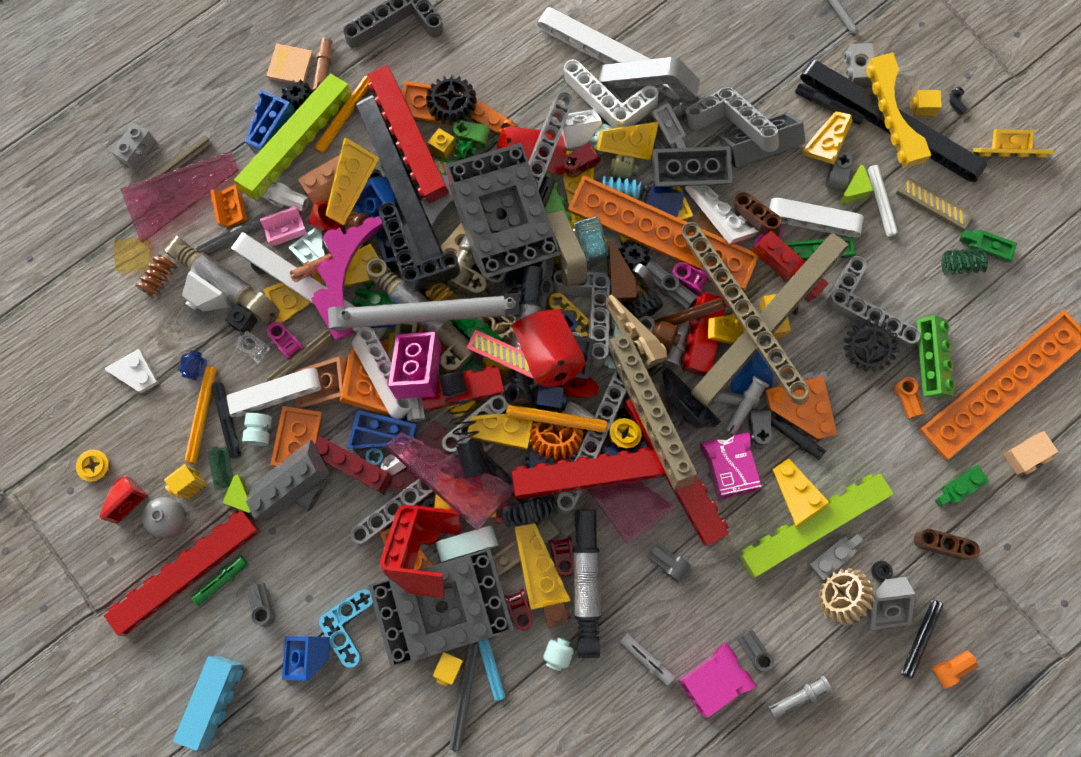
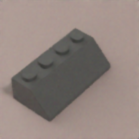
M788 112L767 118L778 129L779 147L772 152L762 150L740 128L720 134L718 138L722 146H730L731 164L735 167H744L753 161H762L765 157L779 155L782 151L797 149L800 145L806 144L803 122Z
M730 146L653 150L651 160L655 187L733 184Z
M312 440L308 441L250 486L246 503L254 519L270 520L330 475Z

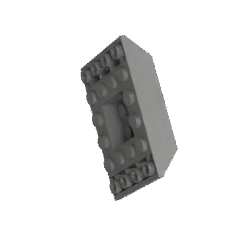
M522 143L446 164L449 187L475 263L485 279L561 255ZM496 211H504L506 218L503 220L498 219L495 214Z
M490 548L420 569V571L443 573L444 598L409 594L391 579L368 585L391 668L514 630ZM441 600L448 604V610L444 613L439 612L436 608L437 603Z

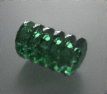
M977 248L976 250L962 249L961 251L947 250L942 256L941 266L945 275L948 274L949 270L952 275L956 273V270L959 274H963L964 268L968 274L972 270L974 273H978L979 269L981 272H986L988 260L982 248Z

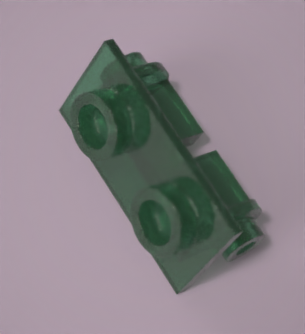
M211 447V450L207 451L214 489L218 490L229 487L233 479V472L227 447Z

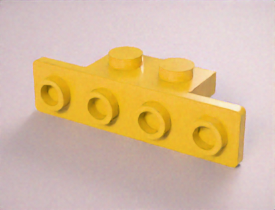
M994 129L992 148L973 149V152H979V156H991V153H998V156L1010 157V153H1017V157H1029V153H1034L1036 157L1048 158V154H1055V150L1032 149L1035 130Z

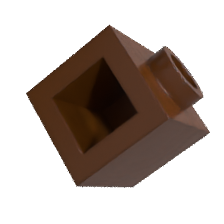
M564 602L543 607L547 628L568 624V619H571L569 606L565 607Z

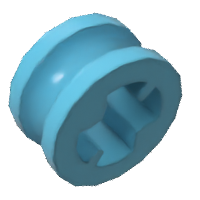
M371 448L365 454L366 461L377 467L381 465L385 458L382 451L378 448ZM372 453H375L376 455L380 454V457H378L379 460L377 462H375L374 460L370 461V457L372 458Z

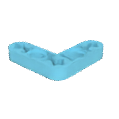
M367 589L356 592L323 614L319 620L320 628L326 637H330V644L341 663L348 668L356 667L360 663L361 654L343 625L373 605L370 590ZM363 593L370 595V598H368L369 603H360L358 606L361 609L357 610L352 600L355 599V602L360 601ZM347 604L353 608L352 614L348 617L342 614V608ZM327 617L330 619L334 618L335 621L332 622V625L335 629L340 627V630L335 631L331 636L329 632L333 631L332 628L325 626ZM338 634H343L346 638L343 646L335 644V637ZM349 644L351 645V648L348 649L349 653L356 654L354 663L346 661L348 658L346 651L342 654L340 650L347 648Z

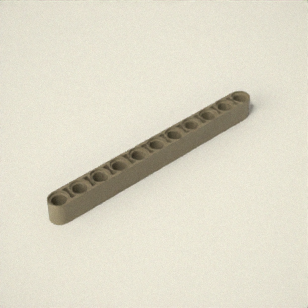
M694 222L686 223L682 228L686 245L790 400L796 405L805 404L809 399L807 384L700 227ZM691 232L696 233L694 236H687ZM700 247H706L704 251H697ZM710 262H716V263H717V264H716L715 266H713V267L707 266ZM721 277L727 278L725 282H718V279ZM730 293L738 294L735 298L728 297ZM743 308H746V309L749 310V311H748L747 313H745V314L739 313V310H741V309H743ZM753 324L760 326L757 330L749 328ZM764 340L771 342L769 346H761L760 343ZM773 357H781L782 361L774 363L771 359ZM786 373H791L793 378L785 380L782 376ZM796 390H803L805 394L802 397H797L794 395V392Z
M831 233L759 314L772 334L849 247L848 243L834 233ZM753 324L749 328L757 330L760 326ZM745 331L691 392V395L706 408L714 402L758 352ZM767 340L762 341L760 345L763 346Z

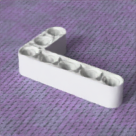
M569 60L564 65L565 81L613 128L632 126L658 106L659 92L654 86L644 87L624 103H621L580 62Z

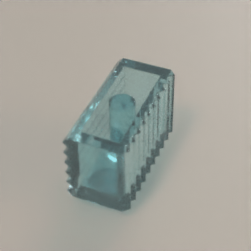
M596 216L574 223L575 228L572 230L579 241L587 262L609 256L599 217Z

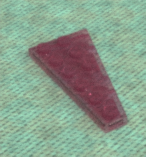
M232 151L120 188L140 242H145L209 194L211 190L217 188L237 173L239 169Z
M402 432L386 445V449L476 530L514 494L513 484L510 485L497 476L493 477L489 474H482L464 479L458 458L445 455L443 451L437 448L432 449L424 445L422 441Z
M585 446L587 452H595L591 446ZM573 452L572 458L566 455L565 460L574 462L578 452ZM641 481L587 489L626 543H629L676 508L675 505L664 500L658 493L647 488Z

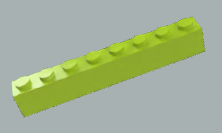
M330 73L234 179L238 190L255 201L264 196L272 183L279 179L280 174L290 167L296 156L303 152L305 146L314 140L315 135L326 126L329 119L336 115L339 108L349 99L351 93L348 83Z
M870 473L861 479L863 483L857 486L854 483L845 488V494L840 496L837 493L828 498L829 506L796 528L794 524L791 526L785 524L776 529L778 534L773 537L768 534L759 540L761 544L754 547L751 544L743 549V555L739 556L751 578L757 577L893 495L894 493L881 473L875 476Z

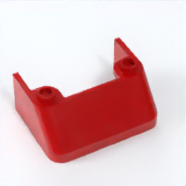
M414 505L399 507L380 560L382 573L409 594L444 598L443 573L413 570L421 544L431 545L436 543L441 533L461 534L460 511Z

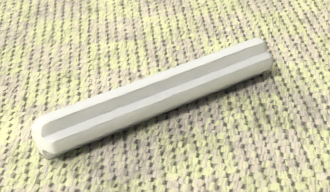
M870 166L868 173L886 235L888 237L895 236L898 230L879 166Z

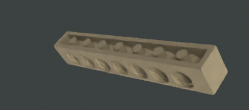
M629 333L610 339L609 354L674 491L694 484L697 472Z

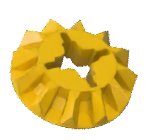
M618 419L610 426L609 435L611 443L614 442L618 448L623 447L626 450L631 447L634 448L641 440L639 426L630 419ZM628 429L626 438L622 439V433Z
M94 449L88 450L81 454L76 462L77 474L85 481H97L105 477V473L109 470L108 463L110 461L103 452ZM92 461H94L95 463H99V465L95 467V471H93V469L88 468L92 465Z

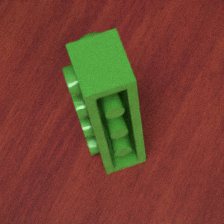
M936 315L917 319V329L920 332L919 353L923 396L932 399L953 397L955 383L952 378L953 363L950 357L951 343L948 335L950 327L947 319Z

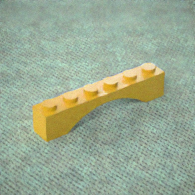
M892 52L871 58L866 67V74L871 78L873 93L878 97V106L880 111H883L885 126L890 130L891 142L897 149L898 161L902 163L904 169L926 163L931 153L925 138L916 133L906 123L897 108L894 87L899 67Z

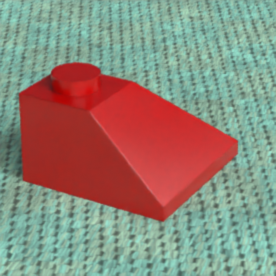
M128 476L117 479L113 484L114 486L109 490L99 516L102 520L118 524L148 496Z

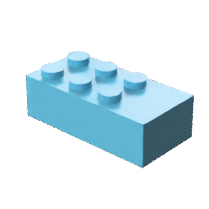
M208 656L173 742L195 751L210 747L218 725L222 724L225 719L227 703H230L234 697L235 691H233V688L243 675V670H241L243 664L222 656Z

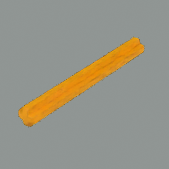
M364 76L315 145V149L318 152H325L356 108V102L361 100L370 88L368 83L371 81L368 76Z
M206 366L185 455V461L188 463H196L212 395V385L214 384L217 369L212 366Z
M508 405L506 410L508 417L598 432H606L607 429L606 420L516 405Z

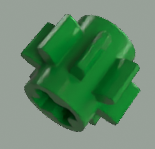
M467 140L466 143L459 141V145L453 147L455 149L453 157L463 160L476 156L475 150L477 148L471 146V141Z

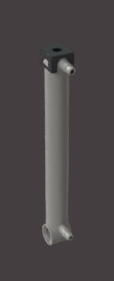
M518 293L504 294V296L328 308L330 330L506 316V318L520 317Z

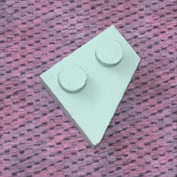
M316 228L288 247L290 252L302 264L326 255L322 232Z

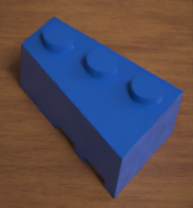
M260 89L258 104L254 107L255 115L253 121L250 122L245 140L246 144L255 154L260 152L296 112L289 101Z
M357 410L347 449L414 445L420 425Z

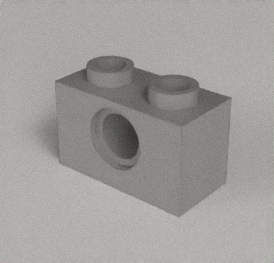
M873 43L850 44L848 50L844 53V63H847L846 78L859 86H872L871 78L866 74V67L871 58H874Z
M133 122L111 153L120 163L135 171L156 140L147 129Z

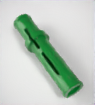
M239 555L237 559L227 567L221 568L219 574L191 595L192 601L197 606H200L228 581H233L235 579L234 576L249 565L248 562Z

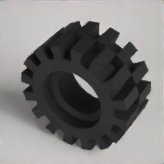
M650 291L647 294H643L642 297H638L626 309L639 320L642 316L650 317L654 315L664 304L656 291Z

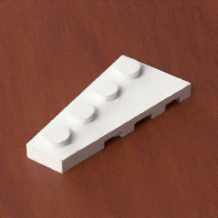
M708 185L685 187L691 198L694 199L729 244L754 237L759 232L754 227L750 228L745 224L747 220L741 215L737 217L731 211L732 207L728 203L720 201L718 199L719 195Z

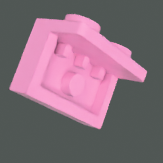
M296 206L260 219L270 247L307 234Z

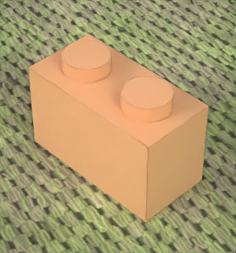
M1042 431L1005 452L1003 455L1016 474L1025 472L1027 475L1037 469L1035 465L1040 462L1044 465L1053 460L1052 455L1057 453L1058 450L1045 431Z

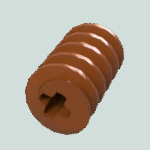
M159 254L160 258L153 257L152 259L155 264L148 265L151 271H144L147 277H140V281L143 284L136 283L135 285L139 290L155 298L153 294H161L157 289L158 287L165 288L161 282H169L166 274L173 275L170 268H178L173 262Z

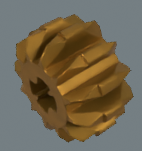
M443 282L430 286L425 291L430 301L458 300L455 294Z

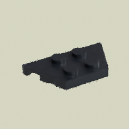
M669 367L662 371L669 404L683 415L684 420L688 424H692L695 428L715 427L721 422L708 407L706 408L691 395L692 390Z

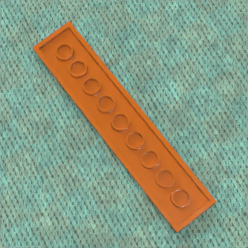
M582 176L568 207V212L704 272L683 238L682 228L688 222L587 176ZM701 229L744 291L758 256L735 243L729 244L724 238ZM691 232L687 236H694L696 233ZM700 247L697 251H704L706 247ZM710 262L707 266L713 267V266H715L717 263H716V262ZM721 277L718 280L725 282L727 278Z
M1065 310L1061 311L922 426L919 432L945 461L949 460L1081 349L1080 325Z

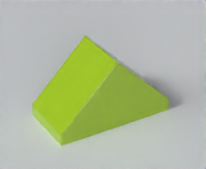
M861 164L855 172L839 203L845 204L868 198L873 191L864 165Z
M234 475L222 503L252 514L246 503L249 491L242 476Z

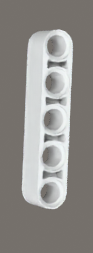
M783 198L771 199L769 209L781 217V224L834 233L846 237L856 238L861 236L864 218L861 214Z
M367 326L361 327L352 340V346L391 417L402 419L413 405L412 399H396L388 386L392 363L374 330Z
M316 368L298 371L227 395L229 413L231 417L243 416L247 413L321 390V384Z

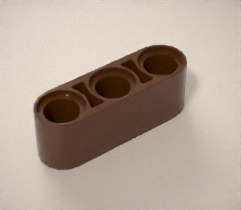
M741 192L735 196V213L738 216L741 215L747 220V223L763 235L770 231L777 236L780 235L781 217L747 192Z
M934 529L919 531L914 536V543L918 548L952 558L968 560L976 558L980 553L979 545L975 541ZM924 534H926L929 537L928 544L925 543L923 540ZM944 540H947L949 542V549H946L944 547ZM965 545L970 550L969 555L964 552Z

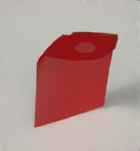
M512 126L502 128L497 149H500L501 146L504 148L522 143L529 162L541 130ZM562 133L547 167V173L564 174L563 159L566 156V146ZM545 134L547 139L553 140L550 134ZM507 138L511 139V143L507 144ZM539 150L540 156L546 157L545 153ZM532 167V171L539 172L537 168Z
M561 309L533 313L511 325L530 372L537 384L544 387L563 385L573 379L584 368V355ZM560 360H563L565 362L561 366L557 365V362ZM566 373L565 378L562 380H554L556 375Z

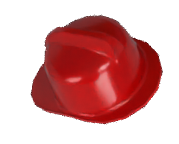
M319 201L313 205L310 220L308 221L309 225H313L321 232L331 229H344V225H340L325 216L329 201Z
M562 373L556 375L557 381L562 380L565 376H562ZM590 377L588 379L573 378L565 384L558 386L564 388L563 394H566L569 398L593 397L599 392L597 383Z

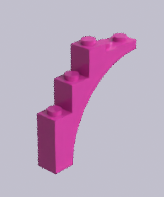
M379 216L366 219L363 222L364 224L359 227L353 226L349 228L346 234H343L339 228L337 230H329L322 237L333 259H325L320 262L317 270L328 289L316 291L311 299L328 329V308L345 307L344 284L346 273L359 248L372 235L383 228V222ZM353 328L346 330L329 329L336 343L354 333Z

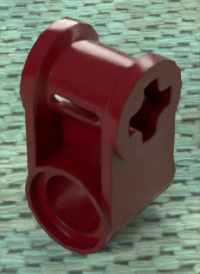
M586 143L564 157L565 173L569 177H577L588 169L597 166L601 158L591 143Z
M568 536L567 539L556 541L550 539L558 575L563 578L570 577L574 572V552L571 536ZM563 562L569 563L571 570L569 572H562L559 568L560 564Z
M520 589V592L510 596L504 595L508 611L511 613L517 629L520 631L529 630L532 627L533 618L524 590ZM522 615L529 618V624L524 627L518 625V618Z

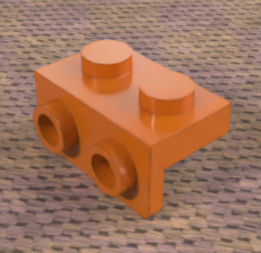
M236 184L223 191L211 190L215 220L219 226L232 229L248 221L243 195L238 190Z

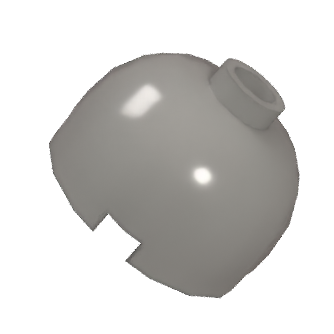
M168 497L156 498L145 506L142 513V524L145 530L152 536L162 539L175 536L182 530L186 521L184 508L177 500Z

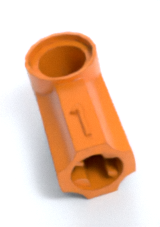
M910 377L904 378L894 385V393L900 398L907 419L925 414L917 392L918 383ZM903 384L908 386L909 392L903 389Z
M964 651L953 659L934 666L932 671L942 687L947 689L957 684L961 677L979 666L974 655L969 651Z

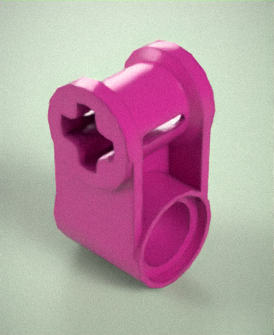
M684 262L676 264L671 273L677 276L679 282L695 295H702L705 283L710 280L705 272ZM677 271H683L685 276H679Z
M273 322L268 326V335L288 360L297 350L304 348L282 323ZM277 329H282L280 336H274V332Z

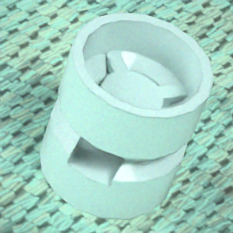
M247 413L244 423L247 429L243 431L242 443L268 446L270 434L267 430L271 428L272 417L259 413Z

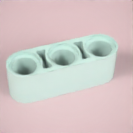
M486 526L436 542L440 561L443 563L497 547L498 542L493 526Z

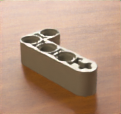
M564 211L548 213L547 217L561 254L558 258L562 264L561 275L565 287L585 283L587 260Z

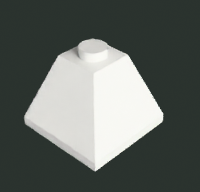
M594 109L568 115L562 130L567 149L577 150L582 145L588 143L602 125V120Z
M192 271L188 273L182 296L187 300L186 305L193 310L198 308L202 312L232 306V303L228 301L221 291Z

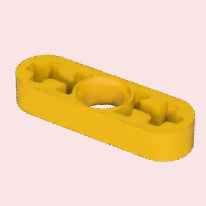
M554 293L550 296L549 308L551 310L561 309L562 311L559 305L554 306V300H561V305L565 308L564 311L575 312L577 315L576 322L578 323L582 319L580 324L583 327L589 326V319L563 294ZM580 325L573 330V332L579 333L582 337L588 338L586 331L581 332L582 327Z

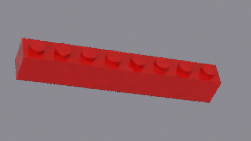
M388 64L367 74L371 81L368 85L372 93L376 92L377 94L375 100L379 108L383 107L384 109L381 113L385 121L391 124L388 128L392 136L398 139L395 143L399 151L405 154L403 160L407 168L411 167L413 171L410 175L414 183L418 182L420 186L417 190L421 198H426L430 204L450 194Z
M631 399L626 401L624 406L632 420L639 426L641 436L645 439L647 447L650 450H655ZM697 476L694 484L675 491L668 477H665L704 546H709L729 534L727 522L723 517H719L716 503L714 500L709 499L706 494L708 493L707 487L703 482H699Z
M650 448L639 449L636 453L622 451L617 453L618 455L616 456L601 454L596 459L581 457L575 462L561 460L557 461L555 465L549 466L548 463H540L535 468L520 466L516 467L515 471L511 473L515 500L668 476L656 451L650 450Z
M241 510L231 514L226 523L212 529L213 533L209 536L198 539L192 549L181 552L177 556L178 559L164 565L160 569L161 572L147 578L143 582L144 585L138 590L130 591L126 595V599L121 603L117 602L108 608L109 612L103 616L117 636H126L258 535L261 531L248 513Z

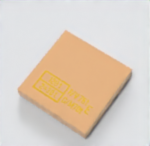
M276 43L267 78L292 84V79L296 83L301 79L305 83L313 56L312 50Z

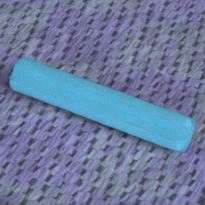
M487 638L478 641V646L494 700L499 701L505 698V693L490 642Z

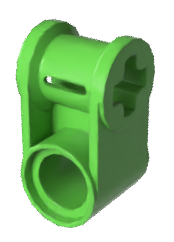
M464 120L454 124L453 137L457 143L459 141L466 143L468 140L472 142L471 146L481 149L486 148L490 128L487 125Z

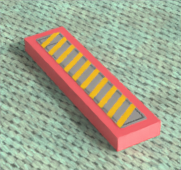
M477 330L474 331L466 347L468 350L534 379L522 350Z

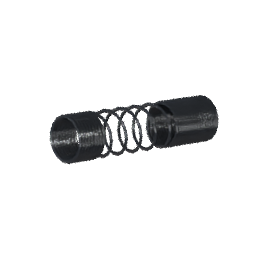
M456 372L440 377L439 381L443 396H450L444 402L448 404L461 403L450 408L447 413H465L450 421L451 424H466L455 429L452 433L454 435L471 434L455 442L458 445L456 450L458 458H460L459 462L464 479L486 474L490 471H488L489 467L481 440L458 443L478 434L479 431L454 433L477 422L476 420L452 422L474 412V410L449 412L472 401L447 402V400L469 391L465 372Z

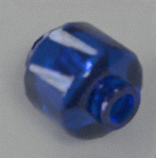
M190 350V354H182L178 366V371L182 373L181 377L192 380L203 377L207 366V359L202 357L201 352Z

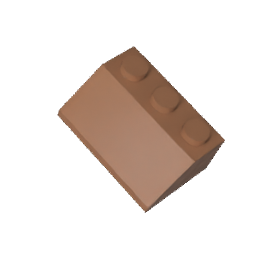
M340 155L298 178L300 185L313 205L319 201H329Z

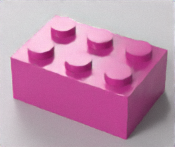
M436 332L396 335L388 384L396 399L436 396L442 349Z

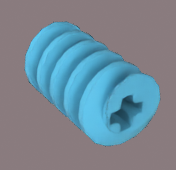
M603 176L602 184L639 200L641 181L637 185L636 180L633 179L632 183L629 184L628 178H626L624 183H622L621 178L618 177L615 183L613 177H610L609 181L606 182V177Z

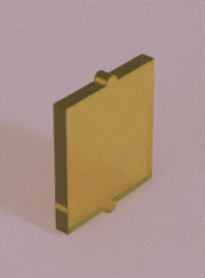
M149 237L114 241L115 254H113V257L115 258L116 271L149 268L150 254L152 253L149 250Z

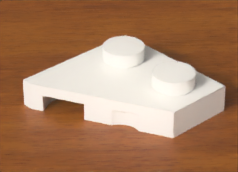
M140 349L105 368L107 372L140 393L159 384Z

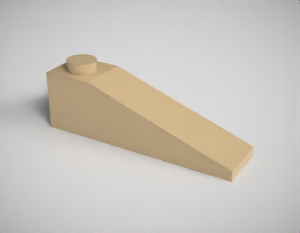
M613 295L608 296L604 302L621 334L629 333L646 370L663 362L668 357L665 346L662 343L660 344L659 340Z

